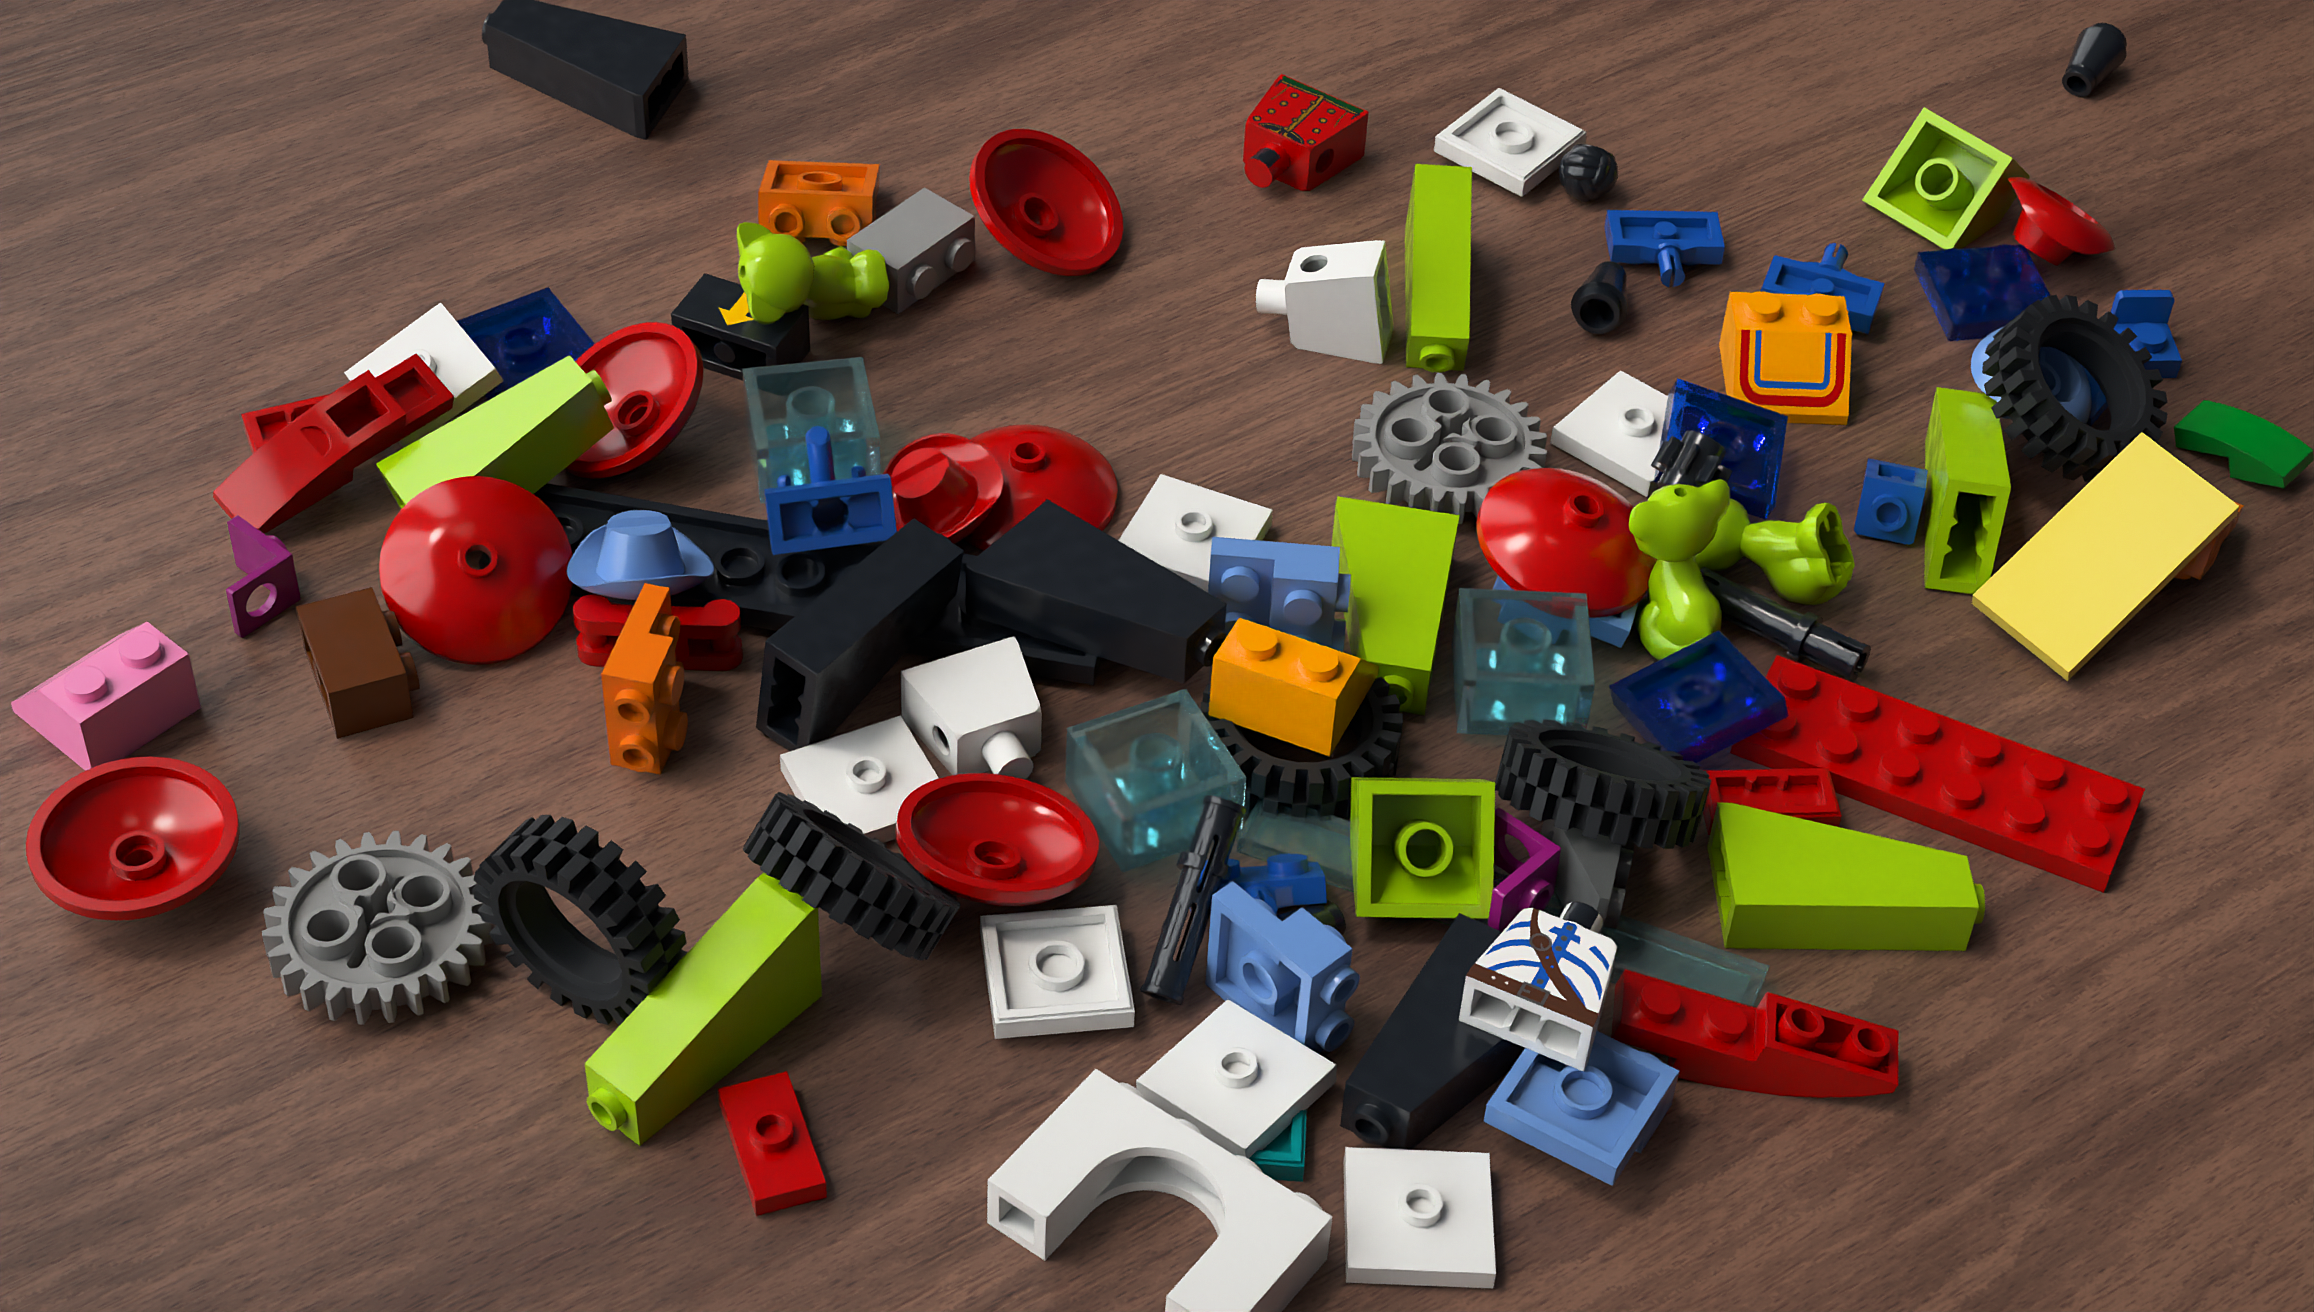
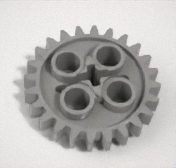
M1441 372L1436 373L1434 383L1427 384L1419 375H1413L1411 388L1393 381L1391 382L1390 395L1375 391L1372 405L1363 404L1361 406L1360 419H1355L1352 460L1358 462V477L1370 478L1369 491L1371 493L1387 490L1386 504L1395 505L1404 500L1408 502V507L1424 508L1435 512L1460 515L1458 524H1462L1465 512H1473L1476 517L1478 516L1485 496L1502 478L1518 471L1545 467L1546 433L1539 432L1541 422L1539 417H1527L1529 405L1527 402L1510 405L1511 391L1506 389L1495 395L1489 393L1490 381L1484 380L1475 388L1468 386V378L1465 374H1461L1455 384L1447 383L1446 378Z
M393 831L384 845H376L371 833L366 832L363 834L361 847L351 849L346 842L338 839L335 842L336 856L328 858L317 851L311 852L310 858L313 868L311 871L291 867L288 870L291 887L277 886L272 890L275 906L264 909L263 913L267 929L262 931L273 978L281 977L284 993L288 997L301 993L304 1009L307 1011H311L326 1001L329 1020L333 1021L338 1019L347 1008L355 1009L358 1024L364 1025L372 1010L382 1009L387 1022L392 1023L397 1016V1007L405 1004L418 1016L424 1014L422 998L429 994L444 1003L450 1000L447 986L448 981L466 986L471 983L468 965H484L486 959L483 945L493 943V939L489 934L492 930L491 923L483 922L478 912L483 903L474 899L473 888L478 883L473 880L471 860L465 857L454 861L452 848L448 843L430 853L427 835L423 834L417 837L410 846L402 845L399 831Z

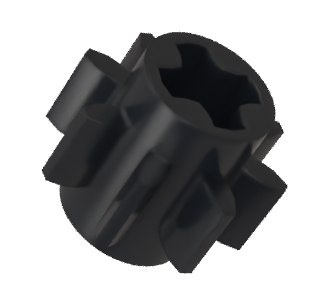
M1686 431L1681 441L1671 436L1669 441L1664 440L1651 464L1653 468L1663 472L1657 487L1660 489L1667 485L1684 484L1699 488L1718 479L1728 482L1733 471L1721 465L1727 451L1721 444L1699 432Z

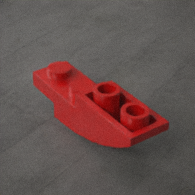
M417 353L377 377H374L367 370L319 401L268 440L213 491V498L231 519L239 515L265 534L351 482L355 467L453 408L454 395Z
M1627 969L1623 971L1615 985L1611 1038L1625 1044L1668 1056V1065L1679 1070L1678 1078L1735 1090L1777 1096L1813 1098L1891 1094L1898 1087V1030L1771 992H1766L1756 1008Z

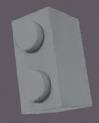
M924 187L847 239V250L853 256L858 252L868 249L878 250L883 255L889 289L887 299L882 305L899 314L919 299L928 296L933 289L956 273L965 270L970 263L975 261V216Z

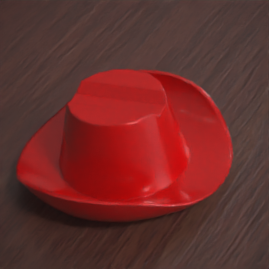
M2023 177L2007 178L2023 207L2013 236H2015L2014 239L2028 250L2056 266L2074 251L2092 255L2115 250V245L2109 232L2082 209L2035 181Z
M950 433L931 434L914 440L902 448L890 460L883 473L889 474L891 477L897 532L914 518L936 533L947 537L953 544L963 540L983 522L996 505L1004 485L1002 468L988 450L968 438Z

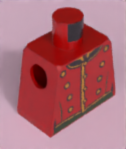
M1281 74L1252 111L1245 125L1243 161L1247 178L1255 186L1266 188L1275 180H1278L1300 191H1311L1364 156L1369 111Z

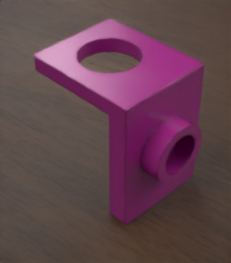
M237 515L227 521L236 566L248 575L228 587L226 594L234 632L243 638L301 600L293 555L288 551L283 542L274 535L266 536ZM260 585L269 589L270 595L267 601L259 609L247 612V601L252 592Z
M1500 807L1495 809L1494 864L1510 875L1493 889L1488 926L1503 932L1522 909L1536 908L1543 911L1554 894L1561 847ZM1505 835H1511L1520 840L1526 847L1530 859L1525 863L1518 861L1509 852L1505 844Z

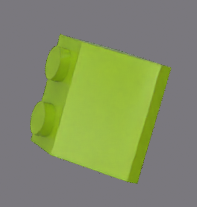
M1924 107L1862 201L1954 255L2002 220L2017 197L2007 178L2023 177L2029 179L2030 175L2009 155Z
M1351 777L1350 850L1356 917L1456 918L1461 913L1473 919H1488L1494 884L1495 782L1485 779Z

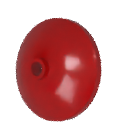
M1011 129L992 136L975 155L969 176L974 205L989 233L1011 255L1041 271L1062 276H1081L1103 267L1115 254L1123 235V216L1119 201L1103 173L1087 156L1074 146L1042 131Z
M645 322L631 325L601 339L575 361L585 373L594 369L604 382L612 398V402L604 407L614 429L568 465L565 470L573 475L590 479L623 474L655 458L678 437L690 420L697 405L703 383L704 369L700 351L682 330L661 322Z
M1031 424L998 427L970 439L988 450L999 462L1003 472L1004 485L996 505L988 516L971 534L963 539L967 543L985 551L1047 499L1101 531L1110 523L1117 505L1118 488L1116 476L1107 459L1086 441L1060 429Z
M1536 468L1512 473L1502 478L1489 490L1478 512L1476 528L1478 541L1486 560L1497 575L1526 599L1561 614L1583 618H1598L1616 615L1630 609L1646 595L1649 588L1650 574L1657 561L1656 558L1639 550L1634 535L1629 530V517L1634 508L1632 504L1608 485L1575 471L1558 468Z
M466 476L453 478L435 484L420 492L394 518L386 533L380 553L379 575L381 591L388 610L395 613L399 628L408 638L425 651L442 659L461 664L484 665L498 663L515 658L535 647L545 639L561 619L568 604L573 582L567 576V566L572 557V550L563 526L556 515L544 502L528 490L514 483L493 477ZM480 550L489 556L491 562L484 569H473L467 564L466 556L472 551Z
M166 757L125 758L88 769L74 776L51 793L39 807L30 823L26 838V856L31 874L39 889L46 897L65 910L100 920L141 919L156 916L180 907L210 888L226 871L236 853L239 843L240 825L231 794L208 771L191 763Z
M957 774L935 779L918 787L901 804L895 830L896 840L904 857L932 884L964 899L1000 906H1024L1043 903L1074 890L1084 883L1093 872L1099 851V838L1095 826L1085 812L1075 803L1043 785L999 774Z

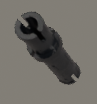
M1706 567L1700 569L1705 584L1719 601L1722 618L1789 650L1787 656L1799 662L1805 659L1832 670L1851 682L1858 678V672L1861 673L1871 651L1869 645L1832 630V628L1822 624L1823 618L1811 612L1803 615L1749 588L1738 585L1713 572L1711 569Z
M1207 795L1204 798V806L1188 852H1180L1176 866L1182 871L1166 919L1162 925L1161 934L1145 983L1142 984L1140 992L1149 997L1174 1005H1181L1183 1003V995L1211 914L1212 895L1219 890L1221 883L1226 884L1229 882L1232 868L1227 863L1241 820L1246 813V808L1221 797ZM1212 840H1213L1214 844H1213V847H1212V850H1211V853H1210V856H1209L1207 865L1205 866V869H1204V872H1203V875H1202V878H1201L1202 880H1201V883H1200V887H1199L1198 892H1197V891H1196V887H1197V884H1198V881H1199L1201 872H1202V870H1203V868H1204V865H1205V862H1206V859H1207V854H1208V851H1209L1211 842H1212ZM1189 908H1191L1190 917H1189V920H1188V923H1187V926H1186V929H1185V932H1184V935H1183V938H1182V941H1181V944H1180V947H1179V950H1178L1176 959H1175V961H1174V960H1173V956H1174V953H1175V950H1176V947H1177V944H1178V941H1179V938H1180V935H1181V932H1182V929H1183V926H1184V923H1185V920H1186V917H1187Z

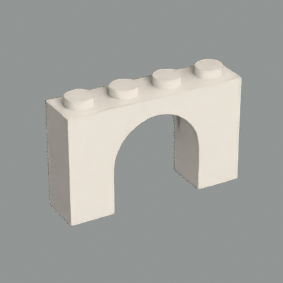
M1097 1069L1076 1088L988 1179L987 1223L1044 1261L1090 1212L1104 1201L1117 1195L1133 1191H1159L1183 1198L1199 1208L1215 1227L1218 1237L1166 1296L1165 1312H1282L1323 1265L1328 1256L1333 1216L1323 1211L1314 1199L1303 1193H1294L1265 1175L1252 1160L1241 1155H1233L1206 1138L1191 1122L1185 1119L1174 1118L1147 1101L1135 1087L1127 1083H1118Z

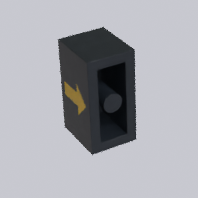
M706 273L703 274L671 313L672 325L682 330L700 351L703 368L779 392L810 352L809 306L802 304L798 310L785 313L772 324H760L753 319L749 312L747 297L741 284Z

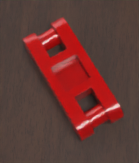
M596 594L583 596L574 603V624L577 630L580 631L576 638L577 651L581 662L589 666L605 667L634 605L611 604L607 598ZM717 599L708 602L704 607L671 606L672 615L678 616L680 619V632L675 648L676 661L683 663L684 670L727 671L741 664L743 659L742 640L737 635L741 628L740 608L736 603L731 600Z

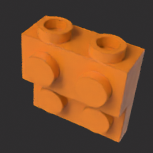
M769 160L758 191V224L766 227L773 234L791 235L801 243L806 241V237L829 238L831 244L847 246V239L876 220L880 164Z
M644 583L601 673L610 764L636 772H649L661 775L671 751H679L682 748L688 728V715L685 712H680L679 699L684 685L683 663L676 661L675 648L680 632V619L678 616L672 615L670 588Z

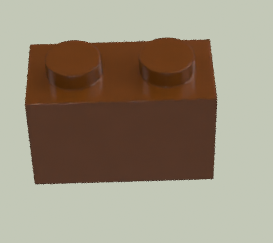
M373 587L296 606L304 651L337 739L414 718L410 691L420 689L416 667L410 652L398 653L396 647L402 646L403 643L394 611L381 610Z

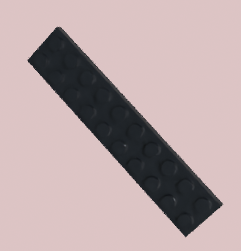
M548 483L534 493L535 496L550 508L563 526L571 546L572 555L588 534L606 525L608 520L616 514L632 510H650L667 515L671 526L704 551L714 564V572L707 580L691 589L670 596L671 606L704 607L713 600H731L740 608L741 625L775 631L783 627L885 542L878 541L773 555L767 520ZM483 552L479 560V570L486 568L491 562L485 552ZM963 554L956 596L905 652L942 659L1014 636L1021 649L1029 674L1094 685L1102 657L976 618L966 612V565L977 557L969 554ZM573 583L570 595L583 597L594 593L585 591ZM603 596L612 603L634 605L636 600Z

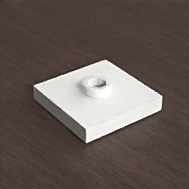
M1498 88L1436 135L1434 152L1463 167H1472V171L1523 197L1558 169L1563 156L1575 145L1585 144L1587 132Z
M441 302L344 372L350 381L367 370L374 377H377L417 353L454 395L453 408L398 441L403 448L437 430L504 381L496 368Z
M1620 370L1553 427L1550 443L1645 497H1649L1658 489L1657 483L1663 472L1653 468L1651 464L1664 440L1669 441L1670 437L1674 436L1681 441L1686 431L1699 432L1714 439L1717 423Z
M1160 474L1118 541L1208 592L1212 537L1262 541L1272 525L1273 510Z
M901 715L780 755L781 772L798 799L814 804L823 812L824 810L836 815L843 823L847 825L851 823L860 828L866 836L871 839L876 838L883 843L896 839L895 830L898 811L905 798L918 787L939 779Z
M1116 905L980 916V934L995 1039L1134 1027L1135 1010Z
M1227 999L1136 1080V1087L1145 1099L1176 1119H1185L1191 1122L1206 1138L1233 1155H1241L1249 1159L1257 1150H1263L1292 1123V1118L1298 1112L1310 1107L1337 1081V1065Z
M1345 1147L1343 1163L1346 1283L1493 1289L1496 1277L1489 1153Z

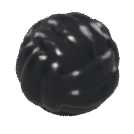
M1577 144L1563 156L1559 167V178L1567 194L1579 201L1588 202L1592 199H1599L1612 190L1617 182L1618 166L1614 155L1610 152L1592 145Z

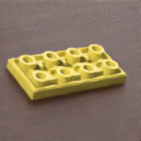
M2141 432L1973 594L1972 605L2068 681L2237 516L2239 505Z

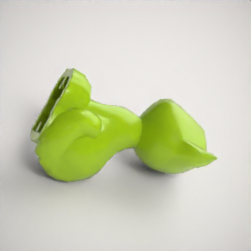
M743 222L737 227L736 237L740 255L738 277L747 297L749 312L753 319L760 324H772L785 313L798 310L802 304L809 306V317L814 320H834L845 316L864 318L870 314L872 308L880 307L887 299L889 281L885 258L878 250L868 249L858 252L853 256L849 250L839 246L824 253V255L811 257L808 249L791 235L773 234L766 227L757 223Z
M1722 479L1709 482L1699 488L1684 484L1663 486L1653 492L1647 501L1636 505L1629 517V530L1634 535L1639 550L1657 559L1648 581V597H1644L1639 601L1633 623L1640 635L1642 644L1651 656L1667 665L1682 667L1701 659L1709 652L1720 632L1722 611L1719 601L1705 584L1694 556L1701 553L1714 539L1718 522L1726 514L1730 505V488L1727 482Z
M1730 498V505L1726 514L1718 522L1714 539L1701 553L1694 556L1699 569L1706 567L1712 571L1725 570L1733 566L1744 556L1761 568L1779 597L1789 602L1804 605H1818L1835 597L1846 587L1847 582L1851 581L1852 572L1855 567L1850 544L1843 533L1841 517L1836 506L1830 503L1816 504L1807 511L1805 519L1800 523L1767 520L1750 524L1748 514L1743 505Z

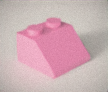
M145 622L116 636L11 702L15 714L85 771L107 762L124 759L201 708L189 654L149 622Z

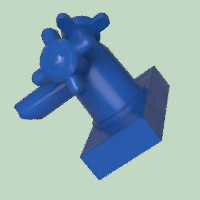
M821 426L812 427L807 431L805 437L811 483L791 486L790 476L781 475L777 479V488L764 489L773 555L886 541L897 532L891 477L889 474L866 476L863 466H854L851 469L852 478L836 480L830 433Z

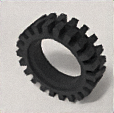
M2057 295L2045 297L2042 301L2038 299L1993 336L1994 340L1988 344L1985 354L1990 357L1983 362L1982 373L1992 377L1984 384L1986 396L2001 397V400L1993 405L1991 409L1996 419L2009 416L2013 421L2010 426L2004 429L2011 440L2020 434L2028 440L2021 450L2025 455L2032 459L2038 453L2043 452L2045 455L2041 467L2053 473L2062 466L2063 478L2074 481L2082 475L2084 482H2090L2141 432L2154 442L2160 439L2163 431L2159 428L2166 424L2168 413L2160 410V408L2168 403L2165 391L2152 389L2162 382L2163 379L2159 369L2145 370L2143 365L2152 359L2147 348L2144 347L2135 352L2129 345L2137 335L2129 327L2120 334L2114 330L2119 319L2108 311L2098 319V304L2086 300L2078 306L2077 296L2065 295L2059 300ZM2041 347L2056 348L2070 355L2084 366L2097 381L2106 397L2111 413L2109 430H2097L2079 421L2055 398L2044 380L2039 364V351Z
M1382 676L1375 679L1348 725L1356 734L1358 740L1356 746L1339 758L1322 762H1294L1275 758L1259 751L1242 734V726L1208 715L1211 684L1207 683L1200 707L1197 743L1199 764H1204L1203 776L1208 784L1217 781L1216 793L1221 798L1227 800L1238 793L1237 804L1246 808L1247 814L1260 803L1263 805L1262 820L1276 823L1279 811L1284 810L1291 812L1290 826H1305L1306 812H1315L1319 826L1333 824L1336 807L1346 820L1351 818V777L1393 778V775H1396L1403 714L1399 713L1400 702L1396 694L1388 696L1389 684Z
M1543 719L1542 723L1536 720H1525L1524 724L1516 722L1512 727H1509L1495 781V790L1499 791L1498 795L1503 800L1511 801L1510 805L1515 809L1530 810L1529 816L1539 821L1555 820L1554 827L1566 831L1574 827L1583 830L1582 836L1597 839L1598 834L1608 836L1611 843L1626 845L1627 840H1631L1640 848L1652 849L1653 845L1656 844L1663 849H1674L1675 845L1685 847L1689 845V842L1693 843L1695 841L1710 789L1711 779H1709V774L1706 771L1699 770L1700 766L1693 761H1683V756L1674 751L1660 752L1661 746L1652 742L1640 744L1634 742V736L1621 733L1620 737L1608 734V729L1593 726V730H1587L1580 723L1567 721L1566 726H1563L1555 720Z
M782 792L775 794L743 846L744 852L748 854V858L753 863L761 866L760 869L768 876L780 880L778 884L789 892L800 894L803 897L802 901L813 908H821L830 914L829 918L841 925L846 923L853 928L855 933L868 940L872 937L880 946L891 951L895 949L901 955L909 958L914 957L920 961L927 960L961 906L955 895L937 887L924 878L900 853L892 852L880 840L876 838L871 839L863 834L860 828L851 823L848 825L843 823L836 815L824 810L823 812L814 804L806 800L801 801L796 796L790 794L785 795Z
M540 815L536 820L531 817L511 833L479 865L480 868L475 872L473 880L478 884L473 888L474 899L483 903L478 909L479 915L483 922L496 925L489 932L495 944H509L512 948V951L506 956L509 962L515 968L524 963L532 971L527 978L537 989L544 983L552 987L551 1000L563 1006L571 999L575 1014L587 1018L593 1012L598 1023L609 1025L615 1020L618 1025H621L687 954L686 951L682 950L687 943L685 932L673 928L680 919L674 908L659 907L658 904L666 897L663 890L658 884L646 887L640 878L647 871L636 860L629 867L623 864L619 858L624 849L612 840L602 848L599 846L598 831L587 825L577 832L574 820L561 817L555 823L551 815ZM545 887L562 895L588 916L607 938L615 954L601 948L573 926L554 904Z

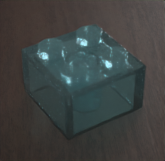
M863 357L742 369L745 422L760 504L765 503L764 489L777 488V479L781 475L790 476L791 486L811 483L805 437L807 431L815 426H821L830 433L836 480L852 478L851 469L854 466H863L866 476L881 474L880 435Z
M1459 588L1452 636L1457 733L1508 735L1509 727H1512L1516 722L1524 724L1525 720H1536L1542 723L1543 719L1555 720L1563 726H1566L1567 721L1580 723L1587 729L1595 688L1587 594Z
M1187 689L1067 728L1065 782L1085 814L1092 821L1097 833L1122 872L1189 850L1204 806L1203 801L1207 795L1221 797L1244 807L1246 776ZM1243 818L1241 820L1238 832L1242 831Z

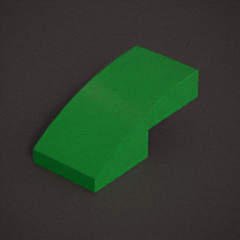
M2203 400L2174 426L2176 447L2228 457L2230 478L2285 488L2314 461L2313 449L2294 435L2261 417L2225 404Z

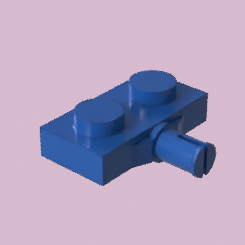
M1607 210L1604 229L1611 262L1633 265L1657 263L1659 264L1661 282L1667 287L1670 286L1671 278L1673 287L1680 285L1684 281L1685 273L1682 264L1688 266L1722 264L1725 245L1718 212Z
M1837 243L1827 245L1820 263L1800 262L1774 255L1761 291L1776 294L1845 296L1851 330L1869 334L1885 283L1859 277L1842 269L1848 258L1846 247L1840 244L1836 257H1834Z
M1302 854L1274 855L1267 858L1266 866L1240 867L1239 860L1229 859L1227 865L1232 868L1229 882L1226 884L1221 883L1219 887L1220 890L1233 881L1254 899H1260L1267 903L1275 914H1277L1278 908L1327 903L1326 878L1319 863L1308 862V857ZM1206 860L1205 865H1204V868H1203V870H1202V872H1201V875H1200V878H1199V881H1198V884H1197V887H1196V891H1197V892H1198V889H1199V887H1200V883H1201V880H1202L1201 878H1202V875H1203V872H1204L1205 866L1207 865L1208 860Z

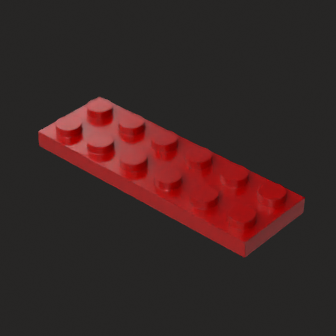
M1776 655L1734 735L1730 751L1733 755L1771 769L1829 768L1835 793L2103 893L2145 791V788L1779 655Z

